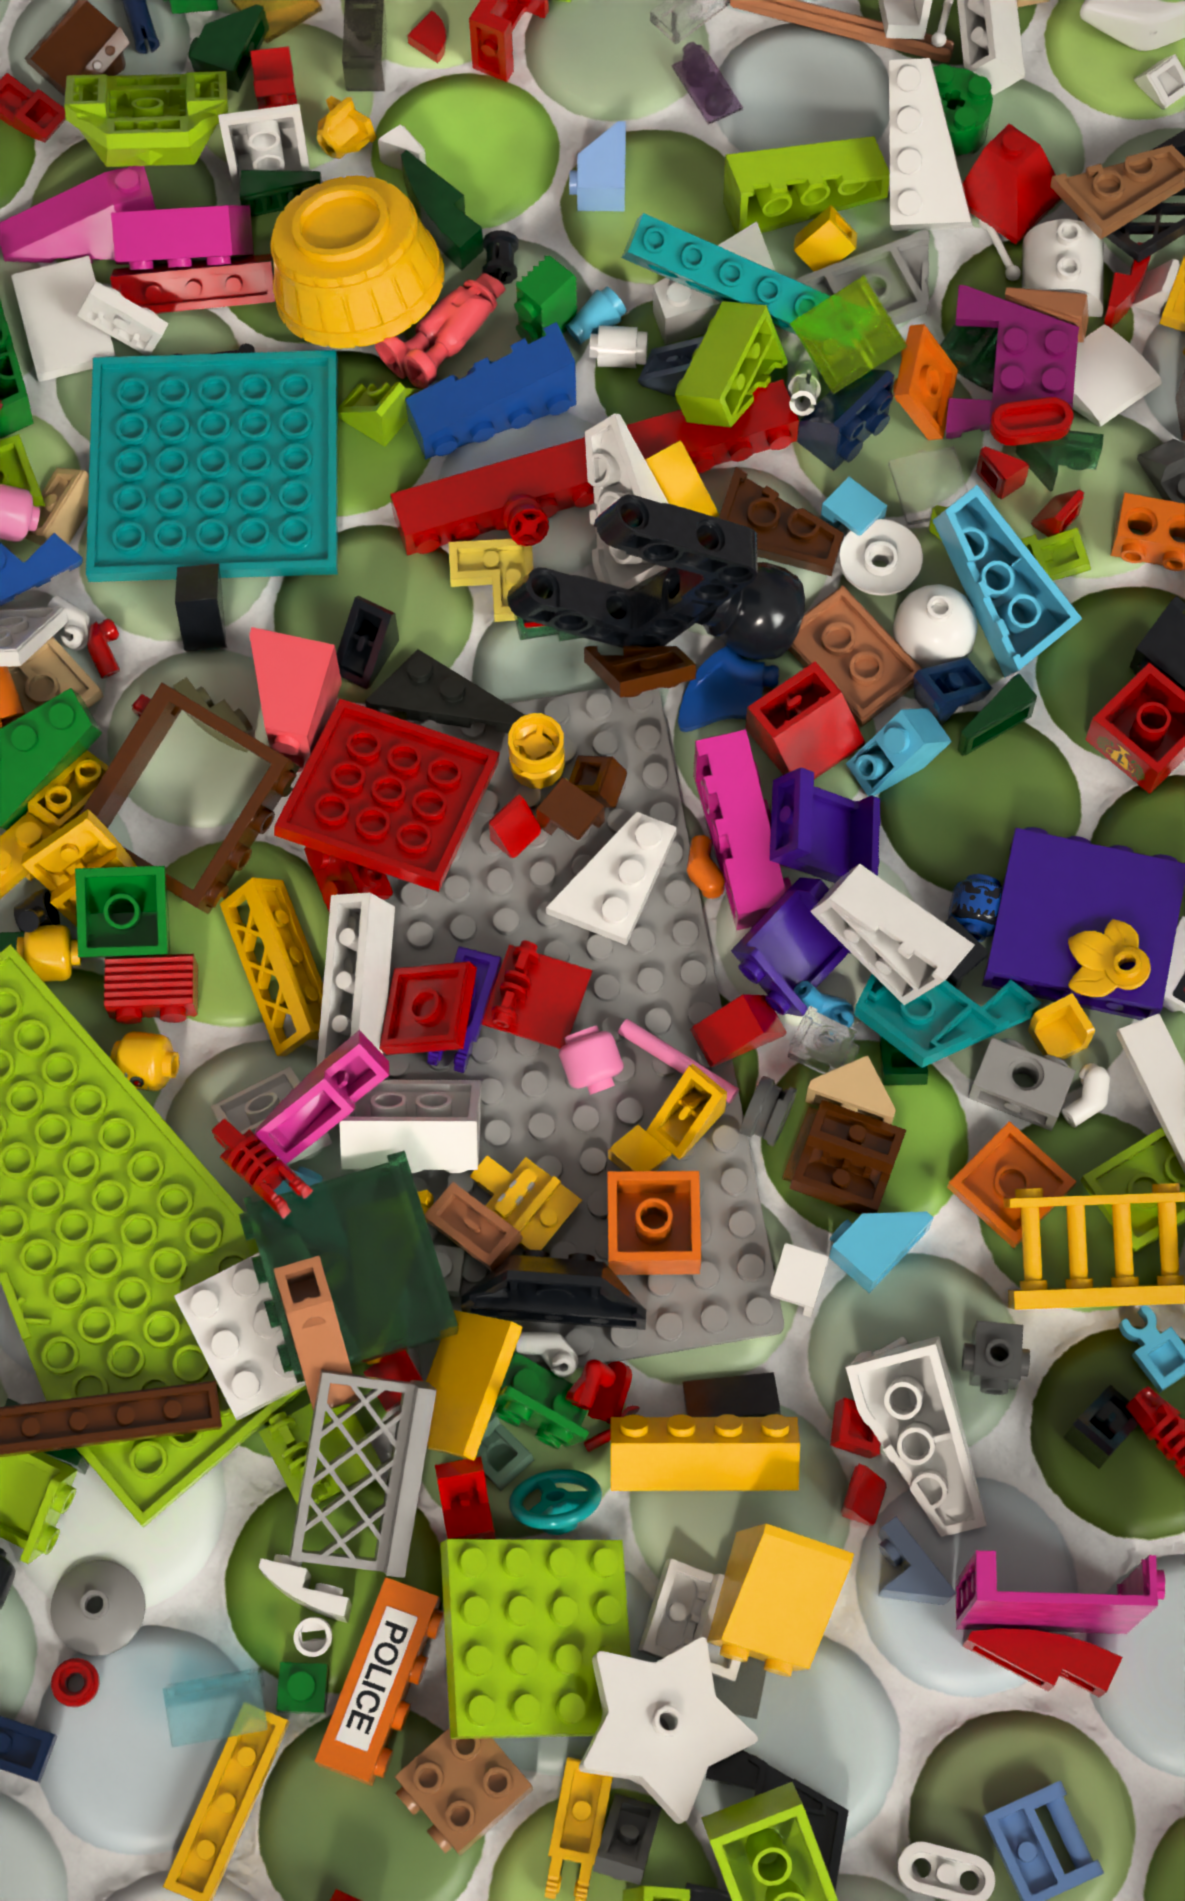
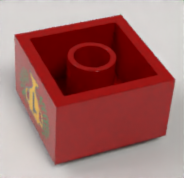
M1148 663L1092 718L1085 740L1146 792L1151 794L1185 760V691L1151 663Z

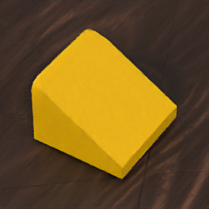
M640 1125L635 1126L608 1150V1159L622 1171H657L672 1155L668 1149Z

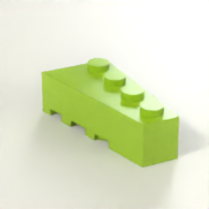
M875 136L725 154L723 204L736 234L755 222L758 223L761 233L814 219L830 205L839 212L888 197L890 171Z

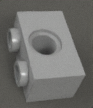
M991 1038L968 1098L1052 1131L1076 1070L1069 1068L1067 1063L1052 1055H1043L1041 1057L1028 1052L1021 1043L1015 1040L1003 1038L1000 1041ZM1018 1073L1026 1074L1031 1077L1034 1085L1028 1088L1021 1087L1014 1082L1012 1076Z

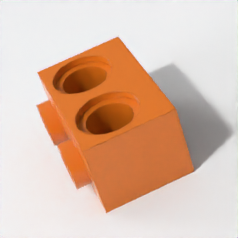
M1124 492L1118 511L1110 556L1120 557L1129 563L1146 562L1162 565L1164 568L1172 571L1185 570V542H1177L1172 538L1177 536L1185 540V504ZM1130 529H1139L1145 534H1135Z

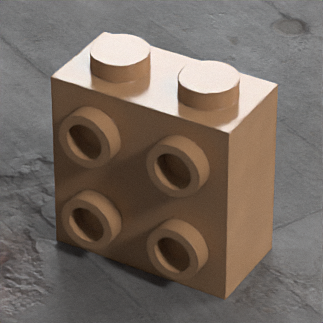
M450 1727L394 1776L402 1786L395 1794L413 1816L420 1810L425 1813L433 1823L427 1832L445 1854L453 1847L460 1856L533 1791L531 1783L493 1738L450 1739Z

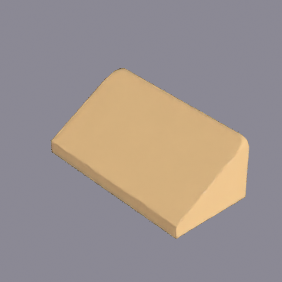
M57 468L41 493L45 506H36L40 508L36 531H28L25 539L42 545L55 533L69 545L88 513L89 474L85 470Z

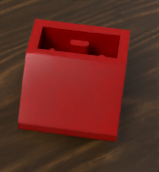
M816 661L747 707L746 731L783 775L802 767L813 771L815 780L865 745L863 736L842 692Z

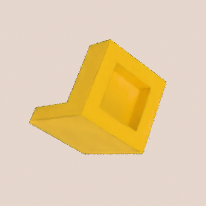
M830 205L796 234L794 251L815 272L841 262L853 252L857 245V232Z
M1071 993L1036 1011L1031 1019L1028 1032L1042 1055H1052L1065 1060L1088 1048L1095 1029L1074 994Z

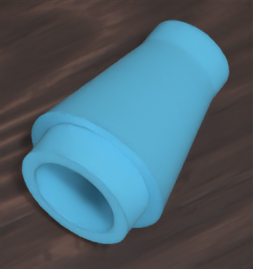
M605 287L602 291L596 290L576 316L566 325V329L573 339L581 345L590 338L591 333L598 334L599 325L614 326L622 322L621 316L627 312L626 307L611 288Z

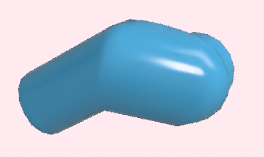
M802 981L794 988L793 991L817 1020L831 1023L837 1030H845L854 1023V1008L846 999L821 993L809 981Z

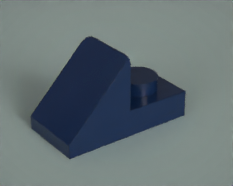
M968 657L920 669L913 676L915 699L922 708L930 709L941 726L945 724L959 706L984 700L993 689Z

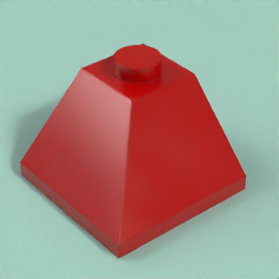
M1009 123L985 146L962 183L969 212L993 227L998 233L1014 244H1017L1061 200L1059 195L1050 187L1052 176H1056L1042 146Z

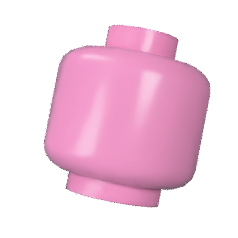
M0 484V539L20 542L26 537L28 531H36L40 508L33 506V498L28 490Z
M596 1025L564 1038L566 1045L562 1046L559 1050V1057L571 1087L575 1089L587 1087L589 1094L592 1095L615 1086L612 1077L617 1076L623 1071L624 1064L614 1037L610 1032L599 1031Z

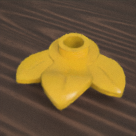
M1112 919L1107 924L1104 934L1097 931H1083L1068 939L1072 955L1082 966L1068 983L1069 988L1078 994L1090 997H1104L1117 987L1124 990H1133L1143 985L1150 975V960L1147 954L1139 949V936L1131 925L1123 921ZM1124 963H1135V966L1130 970L1120 968Z

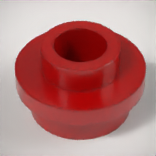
M71 1658L62 1662L55 1669L51 1679V1689L55 1698L68 1707H81L88 1704L96 1696L100 1685V1678L96 1668L90 1662L81 1658ZM74 1675H82L84 1686L77 1692H71L68 1687L70 1678Z

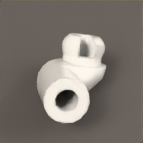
M54 596L47 607L66 608L68 623L64 625V636H61L63 644L75 651L85 648L90 628L89 615L60 596Z
M1094 1063L1084 1065L1078 1076L1081 1078L1080 1082L1083 1085L1082 1096L1062 1109L1065 1120L1073 1128L1103 1110L1107 1105L1110 1076L1105 1068L1099 1067Z
M521 1332L517 1342V1352L519 1354L540 1355L558 1377H569L575 1372L578 1366L577 1354L561 1334L557 1332Z

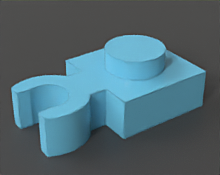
M1144 1305L1139 1309L1138 1314L1144 1320L1145 1328L1136 1329L1125 1318L1120 1322L1119 1329L1126 1339L1138 1342L1141 1346L1134 1351L1132 1357L1157 1391L1161 1393L1185 1376V1344L1172 1327H1169L1160 1334L1156 1328L1157 1320L1151 1308Z

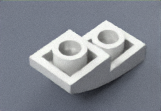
M275 1554L274 1561L261 1558L259 1569L287 1597L315 1613L348 1623L352 1603L348 1597L342 1596L343 1589L323 1583H316L314 1590L308 1589L311 1574L307 1568L301 1567L302 1562L291 1561L289 1556Z

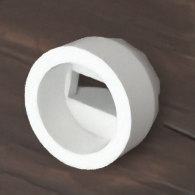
M308 1617L302 1620L294 1632L296 1648L300 1653L309 1657H316L326 1652L333 1638L330 1625L320 1617ZM325 1630L326 1638L302 1640V1632Z

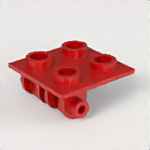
M523 940L520 946L509 944L493 987L482 1025L561 1049L562 1046L566 1045L564 1038L571 1034L593 970L536 953L538 946L530 941Z

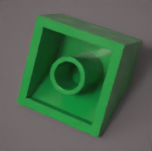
M165 866L75 869L78 957L99 958L170 954L169 908Z

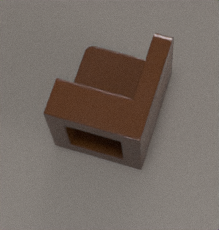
M563 777L536 809L540 828L549 835H552L557 828H560L574 839L579 840L592 824L600 828L605 822L604 805Z

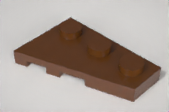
M735 467L719 518L749 527L757 533V557L832 577L844 533L804 508L797 509L780 499L778 492L768 486L765 488L759 486L747 478V473Z

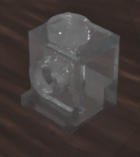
M809 1005L790 1042L788 1058L819 1073L826 1074L855 1060L860 1046L855 1044L857 1031L818 1013L816 1008ZM822 1036L834 1042V1044L825 1046L820 1042L819 1038Z

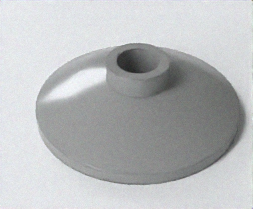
M107 1560L85 1562L70 1570L57 1585L51 1601V1620L59 1638L72 1650L89 1656L108 1655L126 1646L138 1633L145 1615V1596L137 1578L124 1566ZM94 1597H101L103 1599V1608L98 1613H89L87 1610L89 1600Z

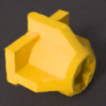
M331 95L326 99L330 112L318 122L317 141L328 156L341 159L345 154L358 152L369 142L372 143L377 139L370 118L355 109L351 97H346L343 101H340Z

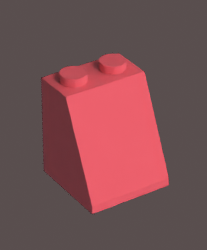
M251 627L249 635L264 725L270 748L300 767L298 772H301L335 708L342 680L335 645Z

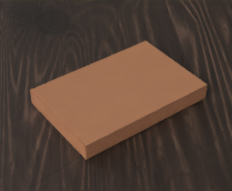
M841 586L804 614L799 632L788 649L805 668L815 661L842 692L856 723L860 727H863L914 688L913 676L918 670L922 669L844 586Z

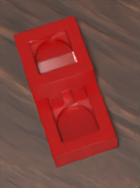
M8 73L0 79V119L16 130L46 143L65 122V108L40 89L33 93Z
M1151 255L1139 263L1133 259L1130 275L1115 272L1103 325L1105 324L1112 329L1129 311L1142 287Z

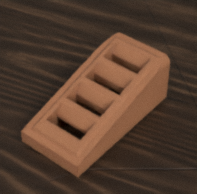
M1006 287L1005 300L1078 326V342H1084L1089 321L1087 294Z

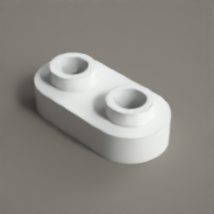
M915 1842L907 1846L897 1860L896 1870L902 1885L909 1891L943 1901H986L991 1896L995 1887V1875L992 1867L985 1859L974 1854L928 1842ZM917 1859L925 1860L929 1865V1874L925 1878L917 1877L912 1871V1864ZM963 1872H971L976 1876L977 1886L974 1890L968 1891L961 1886L960 1876Z

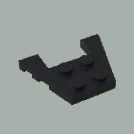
M744 1750L708 1767L705 1780L751 1789L755 1792L754 1796L793 1782L804 1806L833 1888L836 1890L849 1810ZM686 1883L685 1889H690V1901H732L729 1891Z

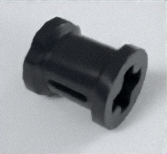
M497 230L489 232L483 238V248L487 251L486 264L482 267V273L496 278L503 285L510 284L517 278L518 271L514 264V253L518 249L519 241L516 235L511 232Z

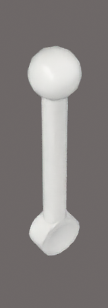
M944 0L938 30L931 38V42L935 47H943L947 41L944 33L954 0Z
M979 219V226L988 231L1006 267V278L1010 281H1016L1021 275L1020 268L1013 265L997 231Z

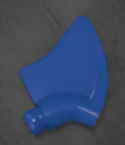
M727 646L718 650L698 668L696 679L690 680L686 688L679 711V729L682 732H690L725 719H746L747 707L763 696L764 687L776 688L779 685V668L776 665L765 666V662L743 659Z

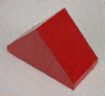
M742 994L692 1026L690 1031L710 1068L784 1037L787 1034L776 1012L766 1002V995Z

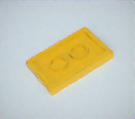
M452 1310L426 1382H429L436 1389L427 1449L475 1460L522 1332V1326L512 1321Z

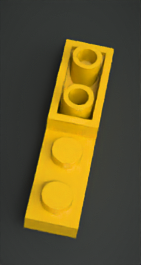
M88 750L29 800L28 812L0 836V899L23 878H27L29 881L35 878L21 865L23 854L76 818L108 769V765Z

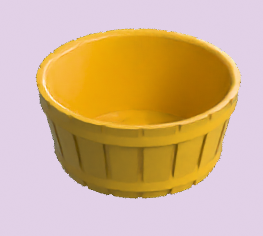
M346 176V178L338 177L323 181L322 184L318 183L292 199L284 207V211H281L274 224L270 246L274 264L273 293L276 299L277 311L283 323H286V327L293 334L304 338L307 342L319 346L342 349L355 348V346L363 347L382 342L385 338L401 334L410 328L412 324L417 323L431 309V305H434L443 287L442 283H444L445 268L435 239L422 224L409 198L391 183L388 184L387 181L374 177L367 178L366 176Z

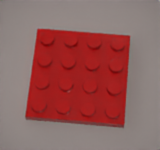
M339 698L275 823L274 836L439 892L498 766L500 752Z

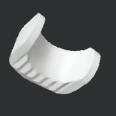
M1085 0L1080 9V18L1086 23L1126 46L1139 51L1154 50L1185 37V1L1174 3L1160 0Z

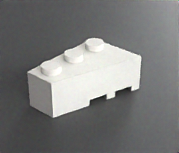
M858 864L840 877L810 911L903 1005L908 1004L944 982L975 946L861 864Z

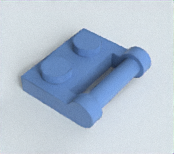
M1061 1781L982 1816L1020 1901H1045L1104 1874L1098 1859L1093 1861L1063 1796L1067 1795ZM1041 1806H1047L1076 1870L1064 1874L1035 1809Z

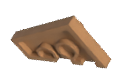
M1173 145L1128 156L1125 162L1104 168L1101 164L1086 167V173L1067 177L1066 173L1052 176L1050 187L1101 240L1184 189L1185 157Z

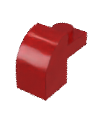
M290 47L250 51L258 109L298 104Z
M481 1456L476 1457L474 1461L464 1459L435 1465L447 1539H496Z

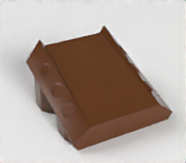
M76 0L28 53L25 60L65 96L67 75L107 74V76H116L123 71L126 65L123 51L130 42L121 27H117L90 2L87 0Z

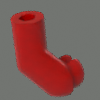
M105 619L99 624L96 621L89 628L87 649L101 679L110 677L120 671L118 663L108 645V642L116 640L119 636L118 630L111 619Z

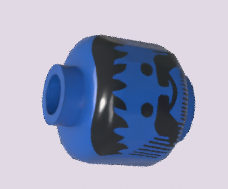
M972 874L966 880L958 882L953 888L948 919L953 916L978 942H983L986 937L993 936L1003 892L1001 883L994 877L983 874Z

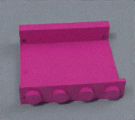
M976 1550L955 1581L956 1629L988 1630L1004 1628L1032 1629L1044 1632L1127 1634L1158 1606V1600H1164L1165 1573L1164 1570H1157L1156 1555H1148L1145 1559L1141 1560V1563L1121 1584H1117V1594L997 1591L996 1550Z

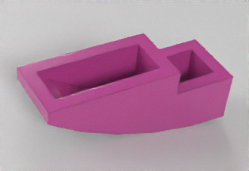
M360 1030L357 1031L311 1071L257 1127L255 1134L285 1164H288L355 1110V1102L389 1076V1061Z

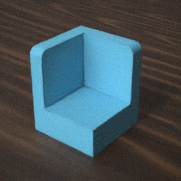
M849 476L822 503L820 519L836 529L843 524L856 535L861 536L877 519H885L887 505Z

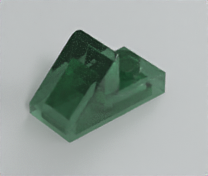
M1070 430L1065 437L1058 440L1016 445L1015 453L1021 460L1028 463L1029 469L1049 491H1053L1059 465L1067 466L1073 470H1096L1102 451L1104 434Z

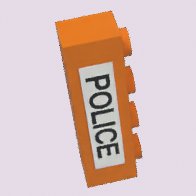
M385 1577L315 1758L318 1766L373 1786L376 1776L385 1777L394 1750L387 1748L393 1730L402 1731L411 1708V1703L405 1702L411 1683L420 1684L427 1667L428 1657L422 1656L428 1638L437 1639L444 1621V1612L439 1610L441 1606L439 1596Z

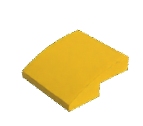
M89 809L24 853L21 863L51 892L50 903L76 927V868L137 867L118 840Z

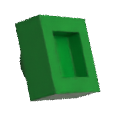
M280 1662L276 1711L278 1713L326 1715L329 1665L321 1663Z

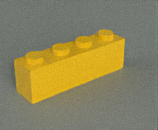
M636 1414L625 1417H611V1491H799L800 1437L797 1417H785L779 1414H771L765 1417H738L732 1414H724L718 1417H691L684 1414L671 1417H644Z

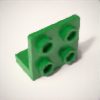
M514 1352L494 1406L496 1407L494 1414L511 1425L518 1427L522 1422L535 1429L537 1432L534 1437L555 1449H559L561 1445L568 1447L585 1441L589 1434L587 1429L581 1427L588 1410L578 1408L572 1402L565 1399L567 1392L574 1384L556 1376L553 1372L518 1352Z

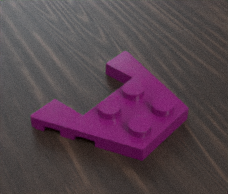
M959 285L956 326L998 328L992 400L949 398L946 439L961 437V433L981 429V432L990 430L993 411L999 405L1007 402L1057 397L1065 400L1072 408L1079 327L966 285Z

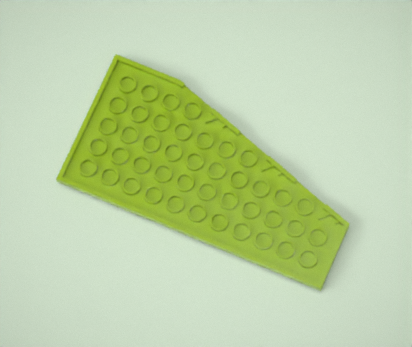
M10 944L0 952V1282L46 1401L216 1381L174 1295L273 1246V1244ZM216 1381L222 1422L220 1430L78 1447L77 1450L144 1528L269 1421L270 1418L305 1390L306 1385L236 1421Z

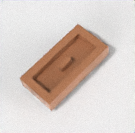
M454 1182L450 1184L423 1215L430 1225L491 1271L504 1262L523 1239L521 1233Z

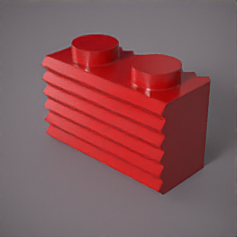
M194 954L105 957L104 1007L111 1019H116L118 1023L137 1024L142 1022L144 1017H157L164 1022L179 1023L185 1021L187 1016L195 1017L198 1015V964Z

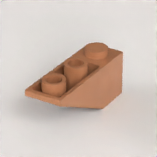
M319 1256L273 1269L313 1412L321 1370L352 1374L334 1304ZM330 1383L327 1404L331 1409L359 1400L349 1385Z

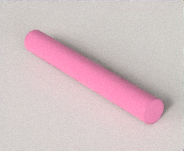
M626 1019L618 1030L619 1035L681 1074H684L691 1064L697 1066L727 1092L726 1102L729 1104L736 1097L739 1088L634 1022Z

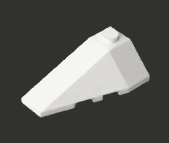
M940 1337L898 1346L847 1365L845 1368L858 1413L866 1425H869L883 1446L884 1452L890 1461L895 1464L909 1485L910 1491L940 1536L943 1537L987 1526Z

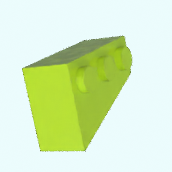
M722 301L715 316L709 321L707 332L699 348L694 351L692 361L683 379L678 382L676 387V401L680 405L686 422L731 428L754 402L752 395L758 387L766 388L771 382L769 374L775 368L783 369L788 363L767 305Z

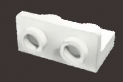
M97 281L92 286L77 314L81 319L145 356H150L169 324L160 319L152 310L141 308L124 298L116 289L105 287Z

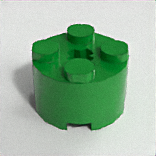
M947 64L937 65L933 69L955 157L957 159V156L968 154L971 151L975 154L986 141L993 104L992 86L986 77L979 76L968 69L951 67Z

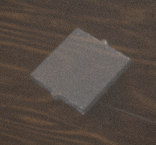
M954 446L930 452L919 450L915 455L889 460L888 465L907 526L930 521L932 508L936 505L949 507L968 492Z

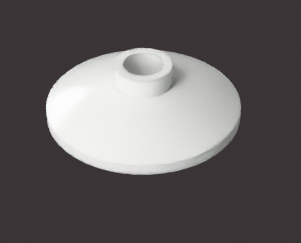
M877 519L861 536L856 535L851 530L847 533L840 547L839 562L844 576L854 587L868 594L885 596L905 590L917 579L922 568L923 552L919 540L907 527L895 521ZM880 560L885 562L887 566L877 567L872 563Z

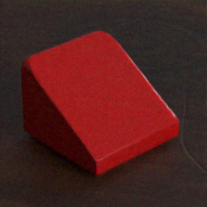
M985 446L980 449L976 473L998 498L1003 499L1025 484L1029 465L1023 460Z
M1079 489L1056 495L1032 520V526L1047 537L1064 532L1079 516L1084 500V492Z
M520 794L516 795L489 821L490 840L510 858H516L541 833L538 821Z
M402 1344L383 1356L379 1363L373 1364L363 1372L365 1376L406 1382L411 1380L423 1381ZM385 1390L377 1396L386 1413L400 1405L402 1393Z
M858 1464V1466H855L840 1513H842V1517L873 1526L876 1523L887 1484L865 1465Z

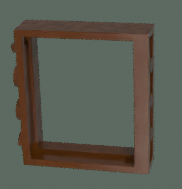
M161 682L79 815L89 809L108 829L181 710L270 763L269 769L195 888H189L166 873L167 890L209 914L221 897L226 898L229 891L227 884L235 871L242 870L248 863L252 854L250 847L258 834H264L271 826L275 817L273 810L281 797L288 796L293 790L291 784L296 778V773L300 767L287 757ZM123 847L137 867L154 866Z

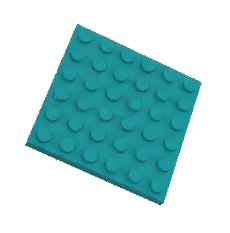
M336 350L93 358L86 576L88 582L175 580L177 567L208 564L220 565L221 578L338 574V358Z

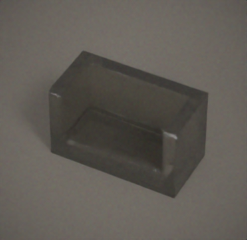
M345 0L342 65L346 90L385 91L387 21L384 0Z

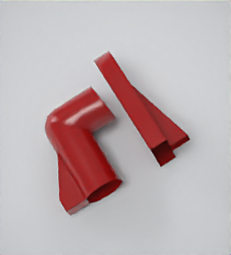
M591 1359L584 1365L580 1378L567 1392L565 1399L572 1402L578 1408L589 1410L587 1416L611 1424V1417L621 1416L632 1381V1371L628 1365L620 1361H613L606 1365L597 1359Z

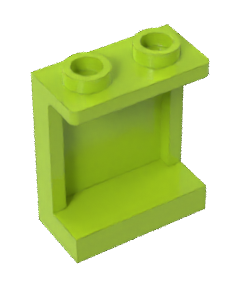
M44 1452L0 1457V1537L23 1549L20 1561L26 1564H30L41 1554L48 1555L60 1535V1529L56 1528L59 1517L68 1510L76 1494V1488L72 1487L78 1469Z

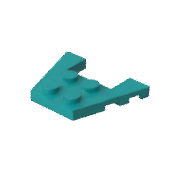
M871 974L855 1006L854 1015L923 1068L1031 1019L1033 1014L1040 1010L1042 1003L1014 981L1010 980L981 1007L945 980L908 1004L903 1005Z

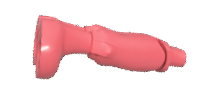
M482 273L475 281L471 279L466 280L463 287L459 286L445 296L421 319L415 329L416 335L411 339L403 342L400 338L394 336L391 338L387 337L384 341L376 343L375 348L378 355L397 377L404 379L408 376L413 386L421 389L427 388L435 381L437 369L445 358L457 354L478 331L489 314L497 307L496 299L505 292L504 285L486 273Z

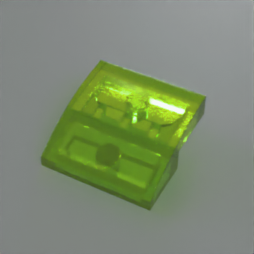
M865 275L790 322V325L833 394L907 347L906 342Z

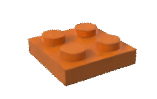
M925 324L909 326L906 343L903 344L901 350L902 361L898 378L895 379L893 385L894 397L928 441L943 439L947 424L948 401L953 396L958 369Z
M1009 1121L951 1179L947 1188L1014 1249L1022 1241L1021 1207L1004 1208L1003 1199L1015 1198V1189L1043 1188V1197L1066 1196L1074 1188L1076 1181ZM1055 1206L1039 1207L1040 1221Z

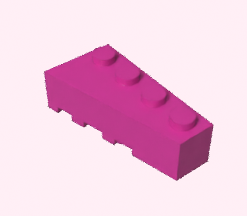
M745 729L695 741L693 773L717 863L725 877L724 888L736 931L753 927L792 886L789 877L783 878L780 864L769 861L771 813L767 800H763L758 767L753 759Z

